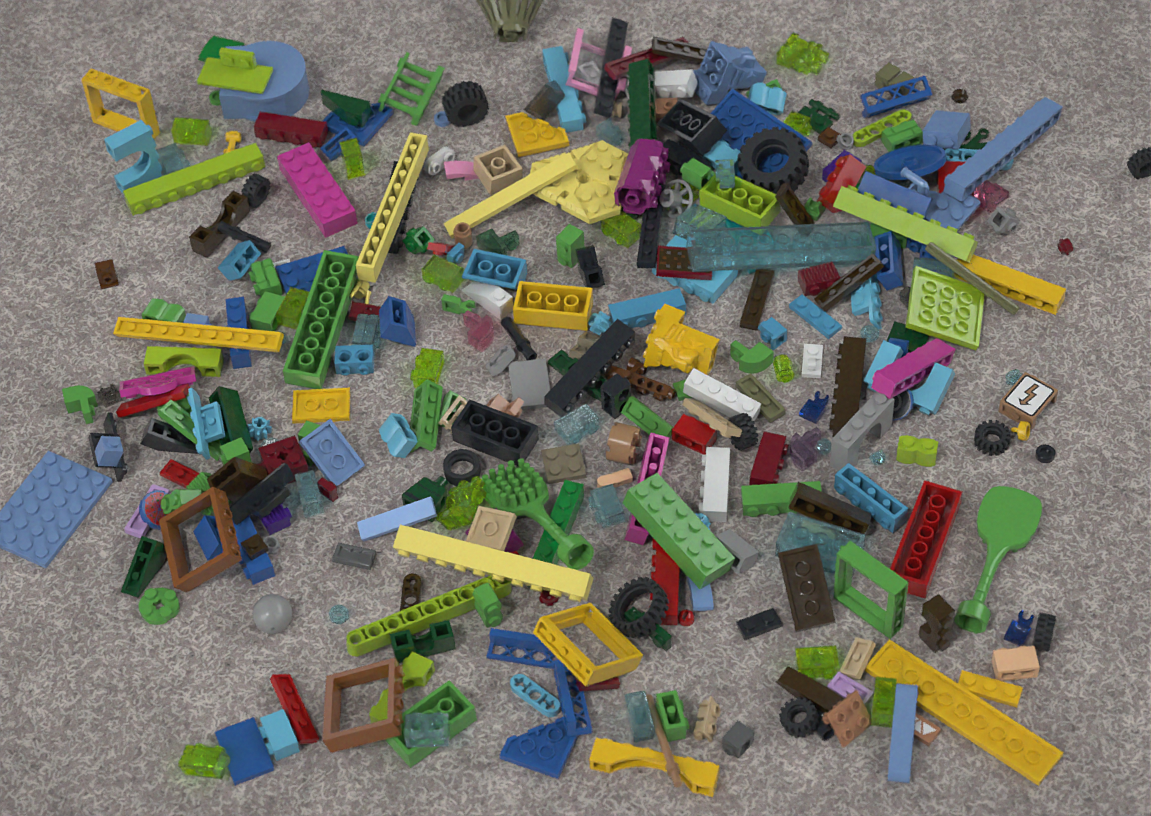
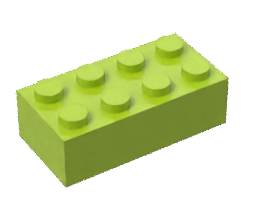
M721 169L699 191L701 207L760 234L781 212V205L775 198L776 194Z

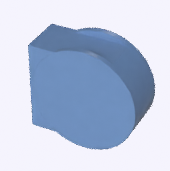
M261 41L247 46H226V48L254 52L257 65L273 67V73L263 94L220 88L219 98L224 119H247L256 122L260 111L292 116L305 105L309 97V83L304 58L297 49L277 41Z

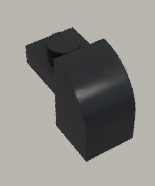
M594 245L575 249L578 260L577 266L584 286L595 288L605 285L602 267L598 264Z

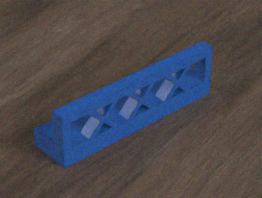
M926 75L861 94L860 98L864 106V110L861 112L863 117L868 118L928 100L933 94ZM922 81L925 90L919 91L914 86L917 82ZM905 87L910 91L908 95L903 96L898 93L899 88ZM889 92L893 94L892 99L887 101L882 98L883 93ZM872 96L877 99L875 105L869 106L866 98Z
M491 628L487 659L554 669L552 659L556 656L536 635ZM494 645L502 646L506 651L500 655L493 654ZM517 649L523 650L526 653V655L518 658L514 657L512 652H514ZM539 652L543 653L546 658L536 661L532 655Z
M554 660V678L567 736L592 734L584 691H579L576 679L572 682L567 680L566 676L574 674L568 668L564 669V664L560 660ZM571 689L579 693L575 698L570 696L569 691ZM577 705L582 710L576 713L573 710V706ZM579 720L586 724V727L576 728V722Z

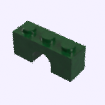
M450 620L429 624L430 630L421 636L411 635L409 629L389 634L394 658L398 663H402L412 652L426 657L455 650V640Z

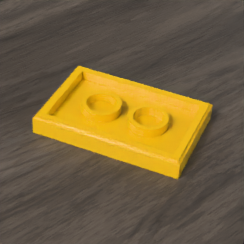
M350 387L293 390V424L305 423L306 420L313 423L326 422L329 419L332 422L350 421Z

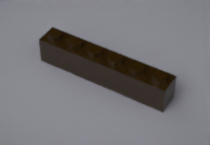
M844 336L843 344L839 343L838 355H841V358H837L836 369L840 370V372L835 374V384L838 385V388H834L833 399L836 400V403H832L831 415H834V419L830 418L829 430H833L832 437L859 411L867 338Z

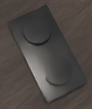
M771 608L738 620L736 625L745 641L782 627V622L775 609Z

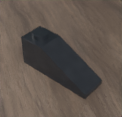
M151 418L144 428L140 442L141 445L157 451L198 454L196 444L168 423Z

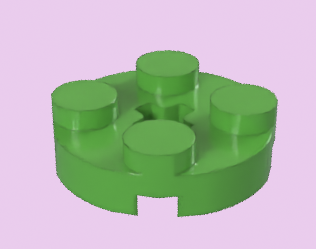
M149 588L144 592L139 601V612L142 618L153 625L167 623L168 620L178 614L180 609V603L175 591L167 588ZM158 603H162L164 607L162 606L160 607V609H156L155 605Z

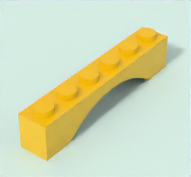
M608 738L595 739L589 758L590 769L606 773H613L630 767H649L667 772V764L662 752L654 751L648 747H636L629 743L613 742ZM672 754L674 761L678 763L681 781L693 793L713 797L719 778L720 766L713 762H702L691 757H680Z

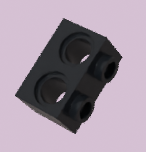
M617 373L600 386L602 409L614 419L622 414L621 411L631 396L629 380Z

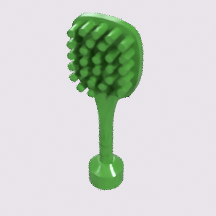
M521 458L518 460L519 467H515L514 461L510 460L506 470L503 464H499L498 474H496L495 469H490V478L487 474L482 475V494L492 508L514 513L516 516H527L540 524L560 544L557 555L568 568L580 570L589 564L594 554L593 546L580 534L568 536L550 518L543 506L549 499L547 485L543 478L539 476V472H535V469L530 467L529 463H525L524 459Z
M1006 486L993 487L984 496L978 511L977 532L979 537L982 538V542L987 544L986 561L973 599L962 601L959 604L954 618L959 628L976 634L986 630L991 612L984 602L998 565L1008 551L1017 552L1018 549L1025 548L1038 528L1042 513V503L1036 496L1026 491Z

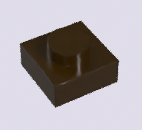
M258 533L240 543L251 561L269 551L268 546Z

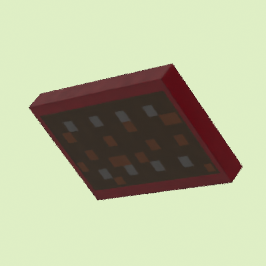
M658 245L657 277L712 280L713 249Z

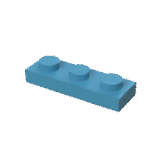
M803 294L789 304V308L828 339L842 329L840 323Z

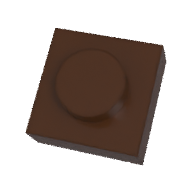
M828 127L817 137V141L832 149L838 143L836 141L837 136L841 134Z

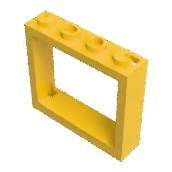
M90 68L81 81L93 123L119 132L138 122L135 119L105 109L100 90L137 103L140 119L146 125H150L153 130L152 138L155 140L160 133L150 89Z
M591 602L539 618L533 631L537 638L585 686L632 672L637 669L643 657V654ZM584 623L619 659L595 666L560 629Z

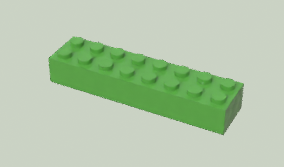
M327 250L323 251L283 368L286 384L322 389L352 299L350 294L358 281L356 263L359 256Z

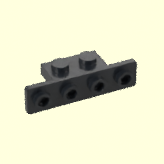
M108 412L103 423L105 433H90L88 439L95 467L114 468L117 482H122L124 475L128 471V466L124 462V450L117 467L98 466L95 449L101 436L120 437L117 434V422L113 417V413Z
M283 463L229 507L234 524L238 525L250 514L260 518L269 515L271 510L282 504L291 495L289 489L285 487L294 479L288 464Z

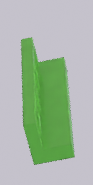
M430 380L424 381L414 390L410 429L416 435L418 442L410 452H414L420 446L431 452L436 448L443 387Z

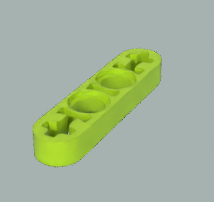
M905 109L899 110L854 132L852 135L853 145L864 147L881 139L882 131L887 128L885 124L891 123L897 126L904 121H911V112ZM873 130H876V131H878L879 133H878V134H872V133H870V132L873 131Z

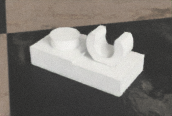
M804 344L802 377L821 378L823 345Z

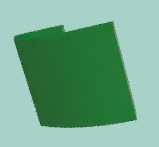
M212 36L200 52L198 60L205 62L207 58L220 59L219 51L221 47L244 46V42Z

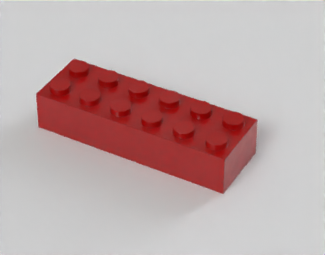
M924 480L890 567L892 571L908 582V594L926 599L961 506L963 491Z

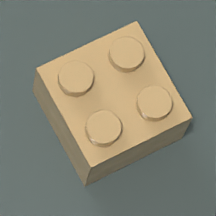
M506 145L474 156L473 171L490 195L522 179V167Z

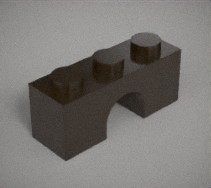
M939 593L922 605L921 616L927 622L920 626L918 636L934 653L939 650L944 651L950 646L955 610Z

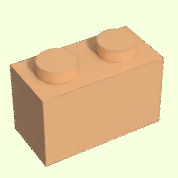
M1034 646L993 650L991 661L996 680L1008 681L1038 677L1040 666Z

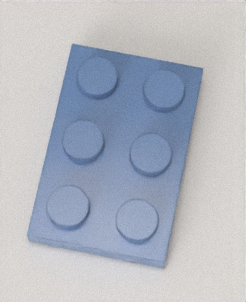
M331 419L299 441L328 481H332L336 486L365 466Z

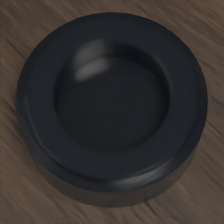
M1044 444L1037 447L1035 457L1041 463H1050L1055 459L1056 452L1052 446Z

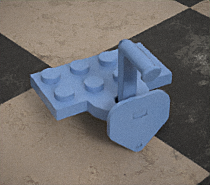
M904 167L901 170V177H906L913 182L908 189L933 199L924 218L926 221L930 222L931 219L941 222V227L947 228V226H951L959 230L981 205V201L971 194L960 202L945 192L940 194L935 191H929V186L923 178L910 171L908 167Z

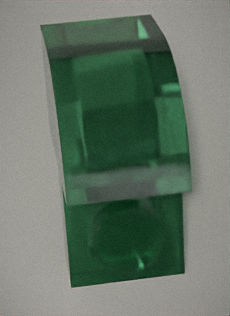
M492 228L476 235L477 247L482 251L507 255V251H513L520 246L519 234L516 230L501 237Z

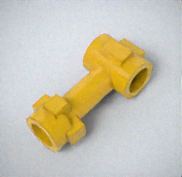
M226 132L225 139L229 144L228 148L224 149V154L236 150V142H241V132Z

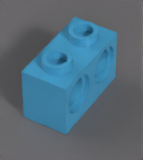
M373 345L335 346L334 364L336 374L347 376L349 374L367 375L368 373H374L375 354Z

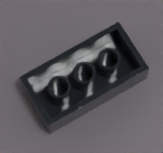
M680 99L656 123L669 139L701 156L708 153L711 147L727 132V129L715 115L683 99Z
M470 399L451 427L454 442L505 462L512 460L518 467V460L522 458L526 461L539 440L538 425Z

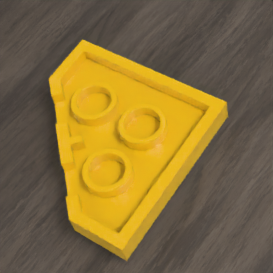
M523 112L505 116V121L518 157L569 146L566 131L561 127H552L548 122L538 118L536 120L532 119Z

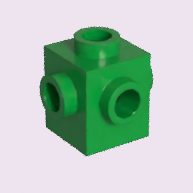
M425 226L416 229L413 227L406 232L407 236L402 241L409 252L423 254L428 250V242H433L435 239Z

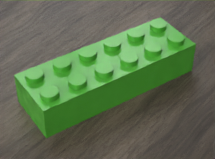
M658 473L628 489L623 505L699 589H702L730 570L735 557Z

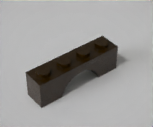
M233 190L222 201L221 210L215 222L207 228L200 225L189 236L192 251L207 258L227 237V235L217 232L220 222L224 221L236 227L250 212L248 198Z

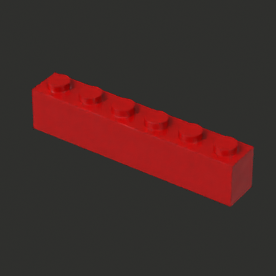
M653 538L652 550H656V555H652V567H655V571H651V579L661 586L669 599V604H667L669 607L668 611H664L667 615L665 618H661L663 622L660 625L678 626L680 567ZM650 593V600H652L653 593Z

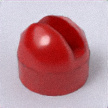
M688 609L682 610L678 615V622L682 626H691L694 623L693 612Z

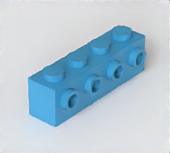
M850 463L835 474L834 489L837 493L849 499L854 506H858L860 509L871 513V518L879 522L884 529L894 533L906 523L908 508Z

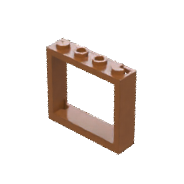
M212 487L159 519L173 586L178 590L189 592L242 560L239 550L240 546L236 537L237 532L232 521V512L229 508L228 497L224 491ZM212 505L223 553L189 573L178 525Z
M395 658L326 676L322 741L330 753L401 735V724L404 723L402 717V709H404L402 693L405 691L403 685L405 674L403 666L399 665ZM389 677L387 719L340 731L342 689Z

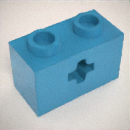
M250 240L238 243L218 266V269L230 281L240 279L251 267V263H254L261 255V252Z

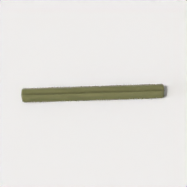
M932 242L926 246L925 250L1009 313L1012 315L1017 313L1019 306Z

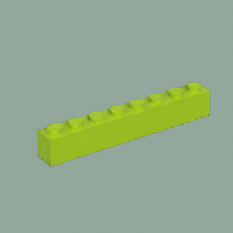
M253 143L123 190L124 198L132 216L142 214L145 211L159 208L169 202H175L180 198L192 196L202 190H208L221 183L225 184L232 179L241 178L254 171H260L265 168L264 157L257 144Z
M850 185L847 188L841 186L833 207L925 245L932 242L947 254L970 263L979 243L974 240L975 236L964 232V235L958 234V229L947 226V228L941 227V222L931 219L930 222L924 220V215L916 212L913 215L907 213L908 209L897 205V208L890 206L891 202L882 198L880 201L874 199L875 196L870 193L864 192V195L858 193L857 188Z

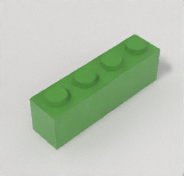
M820 481L801 482L821 491ZM798 482L741 486L743 516L756 517L764 514L775 516L780 513L797 514L798 512L788 509L790 497Z

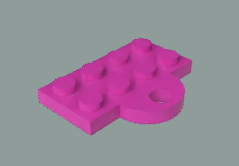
M190 366L121 381L119 387L121 398L131 399L137 397V394L144 396L156 395L171 391L178 385L187 383L189 386L193 385V382H196L195 368Z

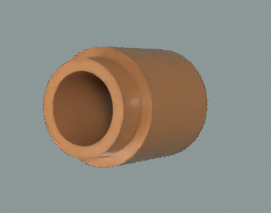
M465 222L458 223L453 230L455 245L461 243L465 246L464 249H467L473 244L472 229Z

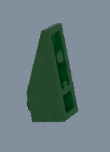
M321 90L322 104L347 124L364 128L372 114L370 101Z
M141 536L122 586V593L136 598L140 597L164 563L167 555L164 543Z

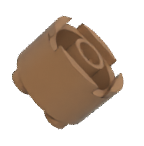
M614 422L607 442L610 452L606 451V460L635 465L637 459L635 450L636 447H640L642 440L640 435L641 429L636 426Z

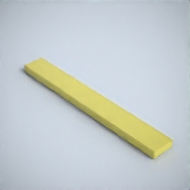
M567 153L443 224L453 239V230L458 223L465 222L473 228L578 167L571 154Z

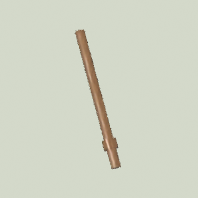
M648 694L644 699L667 764L666 771L668 776L671 777L674 787H680L682 781L679 775L678 763L674 761L651 694Z

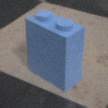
M936 110L923 129L924 145L959 149L971 129L970 113Z

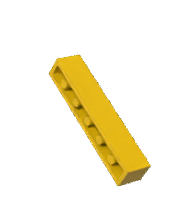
M974 254L970 263L957 258L959 263L1008 298L1054 315L1057 314L1065 299L1066 288ZM952 271V277L968 282L960 275Z

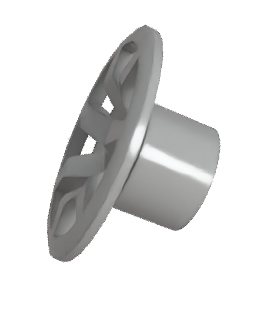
M676 179L666 185L660 194V202L663 205L664 212L674 219H680L687 215L693 204L692 189L687 182ZM676 183L675 189H670V187ZM680 183L686 186V188L682 191H680ZM689 192V200L683 199V196ZM681 203L688 204V207L685 211L683 210ZM676 208L678 209L680 215H673Z

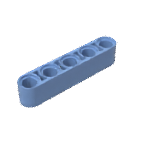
M896 684L888 768V781L910 783L918 685Z

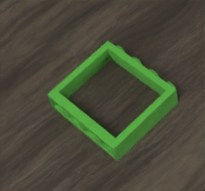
M849 541L845 546H840V551L836 553L833 598L891 639L904 625L908 582L855 543ZM853 568L888 592L886 611L851 586Z

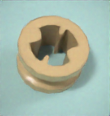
M614 102L612 117L618 116V118H621L622 102L619 104Z

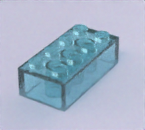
M789 512L776 541L775 556L778 557L779 552L817 543L824 571L835 575L836 553L840 551V546H845L849 541H852L864 550L866 535ZM853 568L852 578L856 570L855 568Z

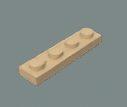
M684 399L682 405L689 409V413L699 416V420L709 423V427L721 431L720 434L727 438H731V436L740 437L742 429L698 400Z

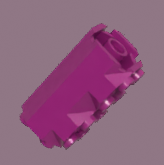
M638 139L631 146L614 191L615 204L617 206L621 204L626 213L642 214L646 208H657V197L662 192L661 185L665 184L666 173L670 171V162H667L669 150L663 147L662 142Z

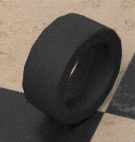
M458 449L449 453L443 462L446 480L457 487L469 486L476 482L481 472L478 456L468 449ZM467 461L473 465V469L466 474H456L451 471V466L456 462Z

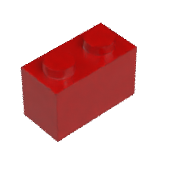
M683 414L672 429V441L706 455V447H712L717 440V430L709 427L710 424H705L695 417Z

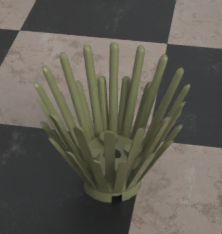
M496 0L476 1L493 30L494 39L496 40V37L499 36L500 42L510 43L518 42V37L523 36V41L527 38V31L544 0H531L527 12L529 0H522L521 6L520 0H497L498 7Z

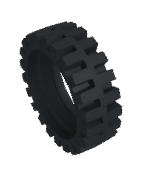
M638 577L637 580L632 579L631 584L626 582L624 584L625 588L622 589L620 587L618 589L620 593L614 594L613 598L615 601L610 602L611 608L608 610L610 613L609 619L627 637L636 638L638 636L641 638L643 633L645 635L650 634V629L656 630L657 627L655 625H660L663 622L661 618H665L667 615L664 611H668L669 608L667 605L669 604L668 596L661 586L648 577H644V579ZM653 593L652 603L648 611L636 621L625 622L624 613L632 601L642 594Z

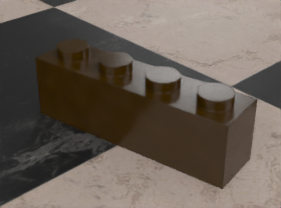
M799 481L790 497L788 509L859 540H862L870 525L871 513Z

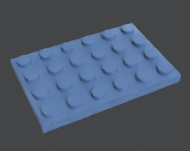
M47 451L0 511V548L43 568H47L112 484V478Z

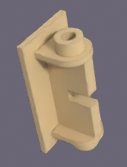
M710 696L709 701L703 700L700 703L697 718L703 721H696L693 732L696 740L707 738L710 743H712L713 735L716 734L717 717L720 716V706L712 696Z

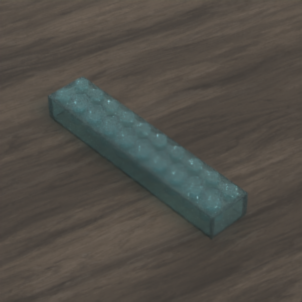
M869 222L688 230L686 242L692 272L809 267L823 265L831 261L834 265L859 264L872 253L875 255L876 245Z

